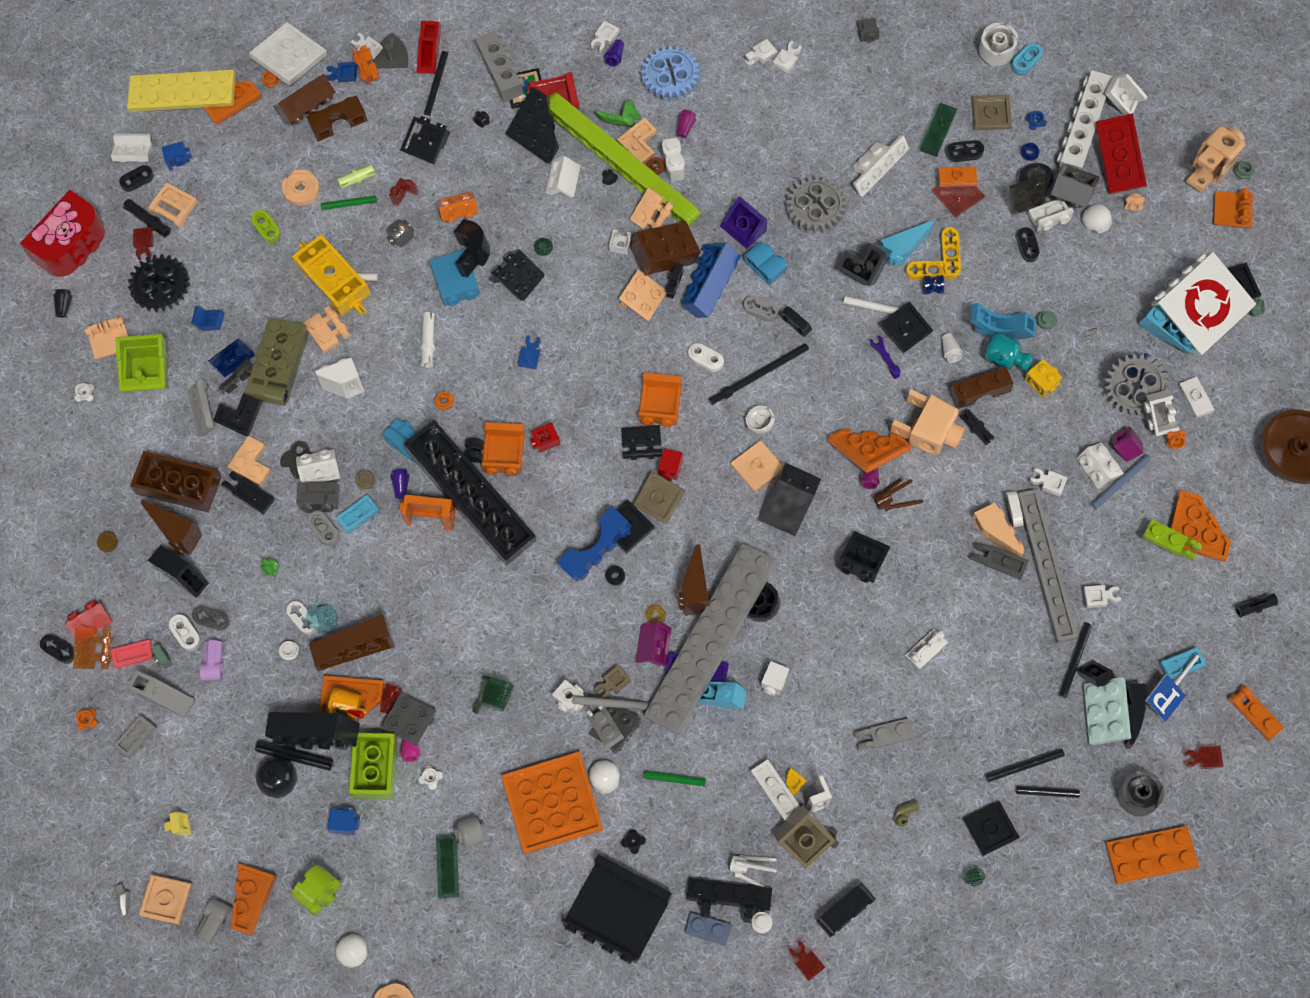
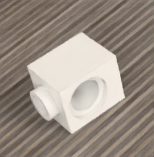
M770 661L761 682L763 691L772 696L775 694L780 695L789 675V668Z

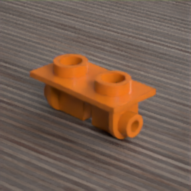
M366 45L361 46L359 51L352 48L354 62L356 65H359L361 70L359 71L361 79L372 85L371 80H378L380 74L375 62L368 64V62L374 60L370 48Z

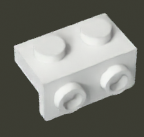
M1128 74L1113 76L1105 92L1123 115L1133 113L1138 102L1146 101L1147 95Z
M150 134L113 135L115 146L111 154L112 161L149 162L153 150Z
M1054 200L1028 210V215L1038 232L1049 230L1054 225L1060 223L1065 224L1069 222L1074 210L1073 208H1068L1065 201Z
M1103 443L1087 447L1077 457V461L1097 489L1102 488L1107 482L1116 480L1124 474Z

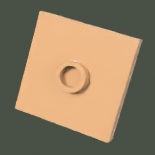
M761 440L730 463L732 468L754 493L775 479L783 466Z
M151 874L139 916L180 925L192 884Z

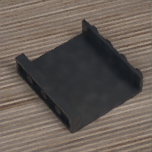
M598 854L594 861L595 865L566 919H562V923L565 925L564 929L572 934L578 932L584 935L582 939L590 944H594V942L602 945L601 949L611 955L613 952L621 955L619 959L627 964L632 962L637 964L672 898V893Z

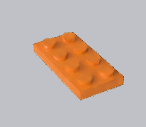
M1188 826L1105 843L1116 884L1199 867Z

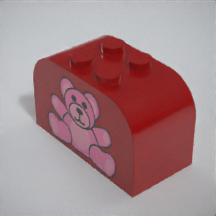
M69 189L21 241L20 245L32 262L53 276L63 277L70 275L79 266H82L86 262L87 257L98 249L105 236V227L93 206Z

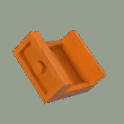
M653 373L643 374V389L640 412L638 414L639 422H642L644 425L656 423L664 427L677 426L682 376Z
M485 422V444L483 462H481L482 472L488 475L505 473L507 476L521 474L525 437L524 424Z
M405 495L404 501L400 502L399 511L402 513V519L405 520L407 526H411L413 516L441 518L445 530L453 531L456 511L452 499Z

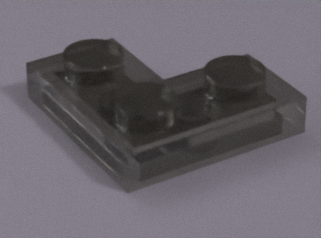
M246 359L218 387V391L222 395L226 392L231 394L237 388L235 385L240 380L244 382L251 375L253 364Z

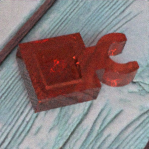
M152 227L133 229V246L137 249L136 256L138 260H141V254L146 253V256L151 259L152 255L148 247H154Z
M1221 746L1200 747L1198 749L1199 753L1193 750L1184 753L1185 756L1193 757V762H1187L1186 767H1194L1199 763L1201 769L1222 768L1224 766Z
M799 941L797 944L801 951L795 953L790 948L789 953L793 958L799 959L795 966L809 982L822 972L825 966L813 951L806 954L804 944Z

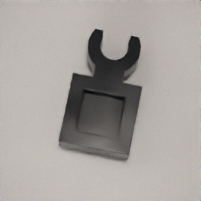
M676 263L674 269L671 268L668 279L670 283L666 290V297L674 299L676 290L684 273V266L682 264Z

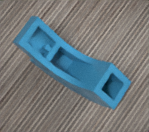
M979 303L972 304L970 322L976 325V332L988 337L1001 333L1015 340L1035 337L1037 319L1027 312L1001 315L991 312Z

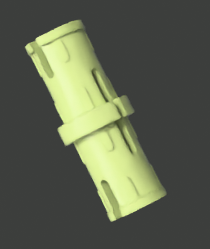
M369 164L359 170L354 169L352 173L337 178L341 189H344L352 184H359L362 180L376 174L372 165Z

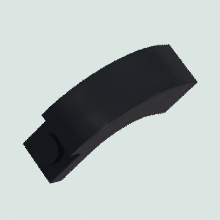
M463 219L453 232L459 244L466 246L467 249L455 264L461 276L468 278L477 265L484 266L490 255V245L482 228L477 223Z

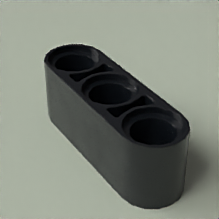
M860 883L819 917L816 922L831 938L835 935L836 931H840L852 918H855L865 910L868 904H872L876 898L863 883Z

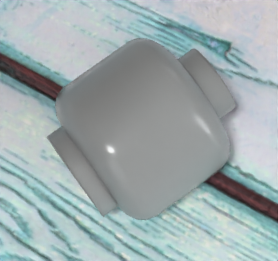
M477 818L459 821L457 827L454 828L456 841L464 847L481 844L483 835H486L484 823H480Z

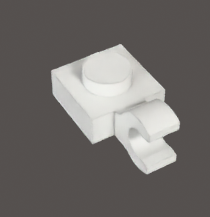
M766 39L752 47V51L745 55L747 57L745 62L748 66L759 60L763 64L776 56L778 51Z

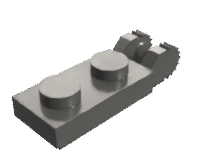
M980 542L975 543L974 548L976 550L988 553V555L984 557L971 553L970 560L984 564L986 567L1016 579H1022L1028 564L1027 559L994 546L990 547Z

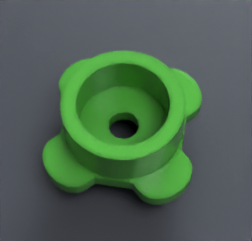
M272 558L261 559L262 565L260 567L262 572L268 576L276 577V571L279 569L278 563Z

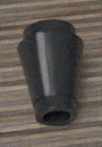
M65 289L55 290V294H53L55 317H67L72 299L71 291Z

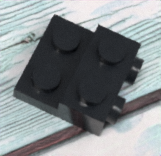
M414 116L400 151L435 165L441 148L444 149L450 131L446 130L447 126L437 122L434 125L430 123V119L421 116L420 119Z
M854 531L840 557L837 568H840L841 572L846 575L853 574L858 576L864 583H874L890 550V546Z

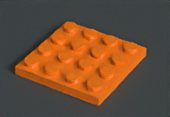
M580 751L501 775L524 855L603 831Z

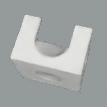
M613 230L609 245L610 251L628 255L632 233L627 232V236H621L618 234V230ZM624 242L625 245L624 247L617 246V243Z

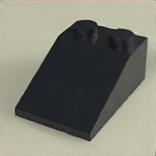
M785 463L779 471L759 521L796 536L821 478Z

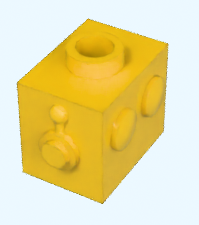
M1043 359L1036 366H1032L1029 369L1025 381L1042 398H1045L1049 393H1053L1063 377L1059 374L1056 367L1049 365Z

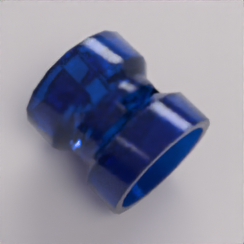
M924 276V295L931 294L932 292L944 294V276Z

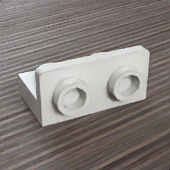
M326 449L318 453L303 454L296 457L301 483L325 482L340 478L334 449Z

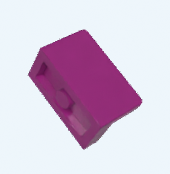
M660 622L642 624L635 662H650L657 666H666L672 628Z

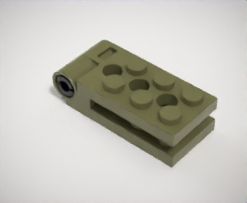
M268 318L247 385L246 394L267 403L282 406L287 404L309 336L305 324Z

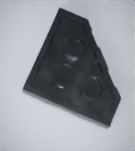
M531 87L505 134L541 160L550 164L559 149L554 132L556 130L554 119L549 106L550 99L549 96L536 87Z

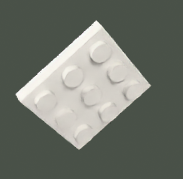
M286 22L249 52L250 58L290 86L327 55V50Z

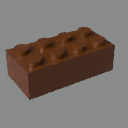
M143 451L130 487L137 495L209 513L221 476L217 469Z

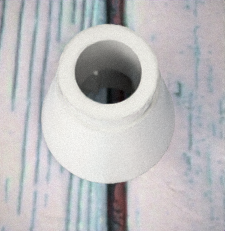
M951 333L943 335L944 358L949 363L958 362L962 359V349Z

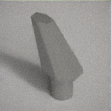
M119 884L115 887L118 895L115 900L120 919H123L128 915L130 892H126L123 885Z

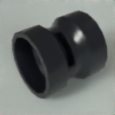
M477 438L465 440L466 451L464 454L471 462H482L483 454L481 452L484 449L485 442Z

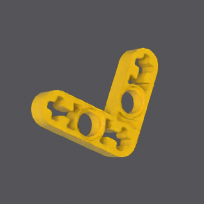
M947 227L942 231L943 261L911 262L907 265L906 276L911 280H946L959 277L961 259L958 231L953 227ZM948 233H951V236H953V237H952V241H951L952 244H948V243H949V238H948V236H947ZM954 250L956 255L949 257L946 255V251ZM950 262H954L953 268L955 273H951V270H949ZM935 267L939 272L937 274H930L928 269ZM912 268H916L917 274H913Z

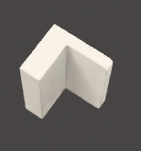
M566 156L554 159L551 165L546 193L554 195L561 192L569 198L574 197L580 165Z
M823 775L818 776L814 785L818 794L811 796L806 805L812 813L828 807L832 799Z

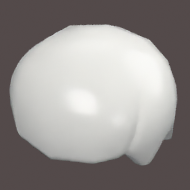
M1101 204L1088 206L1083 213V223L1089 231L1095 230L1098 233H1103L1109 230L1112 225L1111 212L1106 206Z
M762 405L750 409L745 417V421L750 431L756 434H765L773 428L775 417L770 408Z
M601 760L592 765L589 772V783L595 792L601 794L611 793L619 785V769L613 762Z
M347 935L339 941L336 947L337 960L345 967L354 968L361 965L368 955L367 942L360 935Z

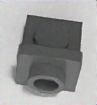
M875 18L857 21L861 42H873L879 39L880 30L877 27Z

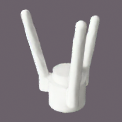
M733 855L730 872L735 873L734 877L741 878L754 886L764 887V885L743 874L748 872V868L777 872L776 868L750 863V861L775 862L777 861L775 857Z

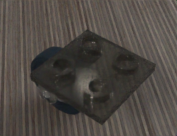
M1032 163L1022 168L1019 175L1020 182L1009 186L1010 213L1012 216L1046 203L1045 190L1053 183V171L1049 166L1042 163Z

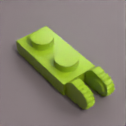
M1154 519L1151 520L1142 537L1190 561H1194L1197 556L1190 550L1183 549L1184 545L1200 551L1202 545L1196 540L1189 539L1187 536Z

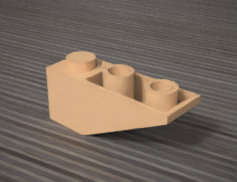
M993 503L974 512L972 519L983 537L1003 550L1023 557L1024 546L1021 541H1017L1015 538V531L1011 524H1007L1004 519L1005 514L1001 507L998 508L996 503Z

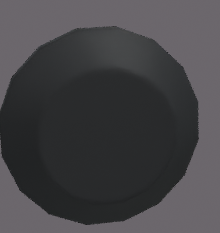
M608 169V172L604 170L602 173L604 177L603 184L611 185L618 179V175L614 174L612 169Z

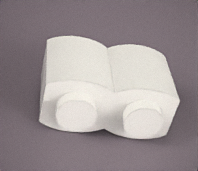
M676 137L665 139L662 143L667 177L671 182L684 180L685 162L681 155L680 142Z

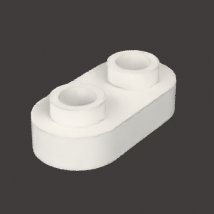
M696 343L691 345L688 350L689 359L697 365L711 372H717L723 368V356L705 345ZM700 350L701 353L696 354L695 351ZM716 359L717 362L713 363L711 362V360Z
M184 615L173 616L169 621V628L186 651L196 650L201 644V638L190 621ZM180 623L184 624L183 628L177 629ZM189 639H194L192 644H188Z

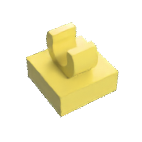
M181 812L169 814L170 821L164 823L165 832L171 830V833L181 836L191 834L188 814Z

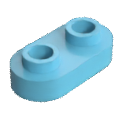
M1036 43L1028 44L1014 58L1012 64L1013 71L1017 74L1028 73L1041 59L1042 47Z

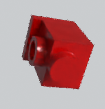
M552 422L531 431L532 438L529 439L534 450L538 449L539 453L561 445L560 438Z

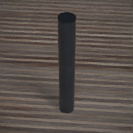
M1017 786L1016 794L1079 798L1080 790Z

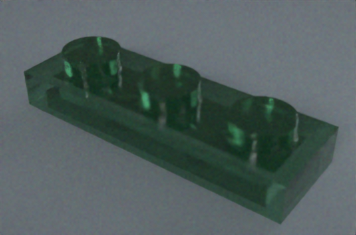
M942 103L939 104L921 145V152L938 157L957 113V108Z
M455 835L436 836L438 899L460 898L458 843Z

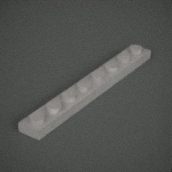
M1038 489L1019 492L1018 498L1057 643L1076 640L1078 638Z

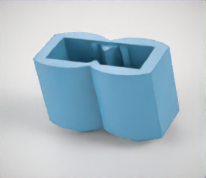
M760 241L744 255V262L768 285H771L786 272L787 263L783 257L773 253L774 251L769 244Z

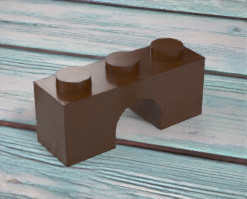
M357 95L348 97L344 101L331 104L325 109L315 111L306 116L317 142L334 135L332 124L336 120H346L351 128L368 121Z
M1007 367L952 384L950 395L956 408L961 409L975 404L979 398L991 394L995 398L1010 393L1014 383Z

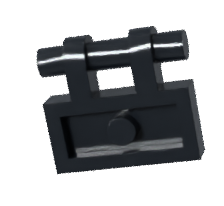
M660 425L622 428L623 448L631 449V451H623V459H631L633 461L637 460V458L654 459V457H662V449H654V446H661ZM648 446V450H636V447Z

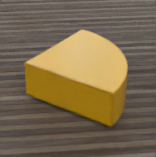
M790 768L787 773L786 786L791 794L795 796L807 780Z

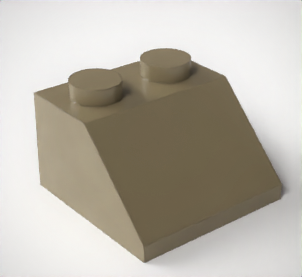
M804 804L773 832L777 841L805 869L836 841Z

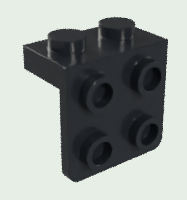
M520 249L512 252L508 251L502 258L504 261L492 269V275L489 277V280L494 284L501 282L518 300L524 301L544 278V273Z

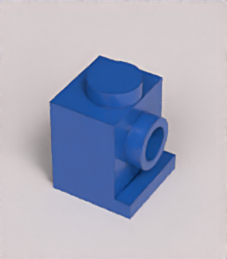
M183 141L161 147L169 171L173 170V166H183L185 163L190 162L189 158H192L190 148H186Z

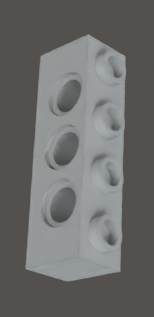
M493 31L475 38L477 49L503 102L524 95L522 89L525 86L521 76H517V67L515 63L511 64V56L509 51L503 48L505 44L502 37H498L496 32Z

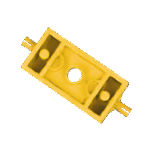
M322 234L308 244L304 241L302 244L300 243V250L292 255L295 266L307 279L310 278L341 317L354 308L361 316L364 315L367 310L360 303L371 295L367 283ZM328 269L335 270L332 275L325 274Z

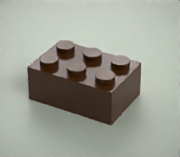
M322 74L273 107L285 125L288 123L293 125L303 119L302 115L304 113L308 115L317 110L319 103L323 105L332 100V95L336 92L325 75Z
M686 221L636 232L630 244L644 275L671 270V268L674 269L676 263L683 266L695 264L701 252Z

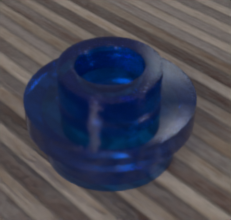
M1027 143L1021 148V156L1025 160L1033 161L1038 158L1040 151L1036 144Z

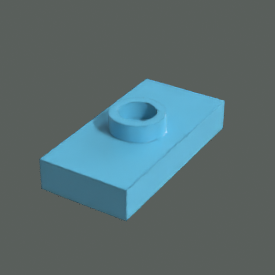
M1198 647L1160 662L1164 673L1172 680L1180 676L1195 655H1199V658L1187 674L1204 668L1207 664Z

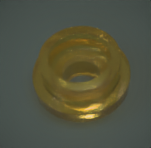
M654 605L647 610L646 619L649 623H663L665 621L666 612L661 606ZM654 613H658L660 616L659 618L655 619L652 617V615Z

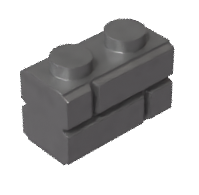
M337 482L297 483L296 503L299 510L311 513L314 510L332 512L333 509H338L339 486Z

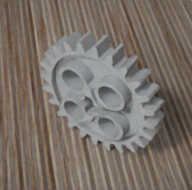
M809 176L807 182L802 178L801 185L795 183V188H790V194H787L786 212L789 213V219H794V225L800 223V230L807 227V232L813 229L814 233H816L817 229H820L824 233L825 227L831 230L832 225L837 226L838 221H842V215H845L847 205L843 189L838 190L839 184L833 186L832 179L828 183L825 182L826 177L819 180L818 176H816L815 180H812Z
M1133 352L1132 358L1125 354V360L1118 357L1119 364H1111L1114 370H1107V373L1111 376L1105 377V381L1109 382V384L1104 385L1105 389H1110L1106 392V396H1112L1109 401L1110 403L1116 402V409L1122 406V413L1129 409L1130 415L1133 414L1134 410H1137L1138 415H1140L1141 410L1144 409L1145 411L1144 402L1147 399L1137 400L1136 395L1140 392L1149 395L1164 391L1167 388L1164 384L1168 383L1169 379L1163 378L1167 375V371H1161L1164 368L1163 364L1157 366L1158 359L1156 358L1151 361L1152 356L1150 354L1146 358H1144L1143 352L1140 353L1139 357ZM1135 367L1137 372L1134 375H1128L1126 373L1128 368ZM1142 368H1145V371L1143 372V374L1141 375V377H1140V379H1139L1140 372H1141ZM1148 375L1155 376V380L1151 383L1144 381ZM1139 379L1141 385H1136L1134 389L1132 382H1137ZM1125 384L1129 386L1126 392L1118 391L1120 385ZM1133 391V396H1132V398H1131V399H1128V396H1129V395L1131 394V392Z

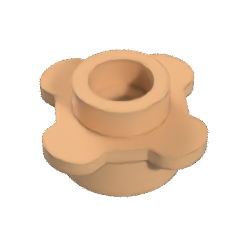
M1136 193L1130 194L1126 198L1127 204L1125 209L1132 211L1142 210L1145 198Z

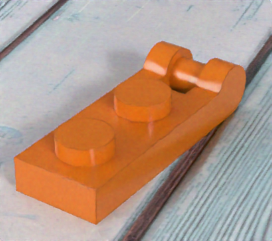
M1243 685L1238 689L1239 692L1232 694L1228 700L1269 742L1284 726L1252 694L1251 690ZM1244 698L1249 702L1246 705L1241 702Z

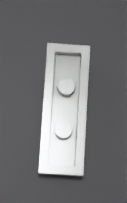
M768 759L751 770V774L784 821L801 807Z

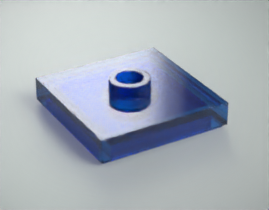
M236 339L209 359L208 362L217 372L226 377L255 354L240 339Z

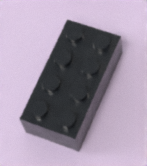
M269 712L265 736L272 739L273 743L284 744L283 747L295 749L296 746L304 749H313V746H318V748L330 750V747L347 750L348 747H356L360 723L340 713Z

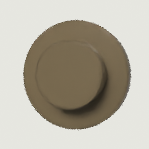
M361 471L357 474L355 482L360 489L367 490L374 485L375 477L370 471Z

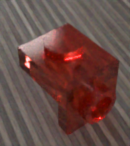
M400 178L389 193L392 204L399 206L407 192L417 196L419 192L415 182Z

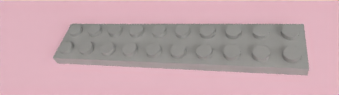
M741 545L712 595L709 606H706L645 712L644 717L680 735L778 562L776 558L747 545Z

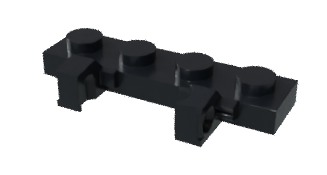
M689 878L687 901L698 902L697 905H702L701 917L710 918L711 905L717 904L745 909L743 919L745 923H752L753 912H758V910L770 911L772 888Z

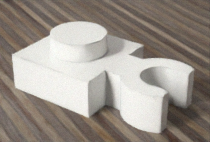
M603 21L595 33L596 39L591 42V49H594L595 46H600L599 53H603L605 44L611 45L619 34V28Z
M358 33L357 35L360 40L358 42L352 40L351 43L358 48V51L361 46L366 45L370 48L373 59H375L383 47L368 36L365 39L361 33Z
M793 41L789 42L788 50L782 49L773 61L774 66L789 73L798 60V57L795 55L800 54L802 48L799 45L797 49H793Z
M1035 468L1033 474L1038 475L1039 479L1031 477L1030 483L1033 485L1042 484L1043 491L1060 497L1068 477L1050 470L1045 475L1042 470Z
M1105 585L1087 586L1083 589L1086 608L1106 607L1107 601L1119 603L1121 597L1116 598L1112 595L1113 592L1119 591V587H1111L1106 591Z

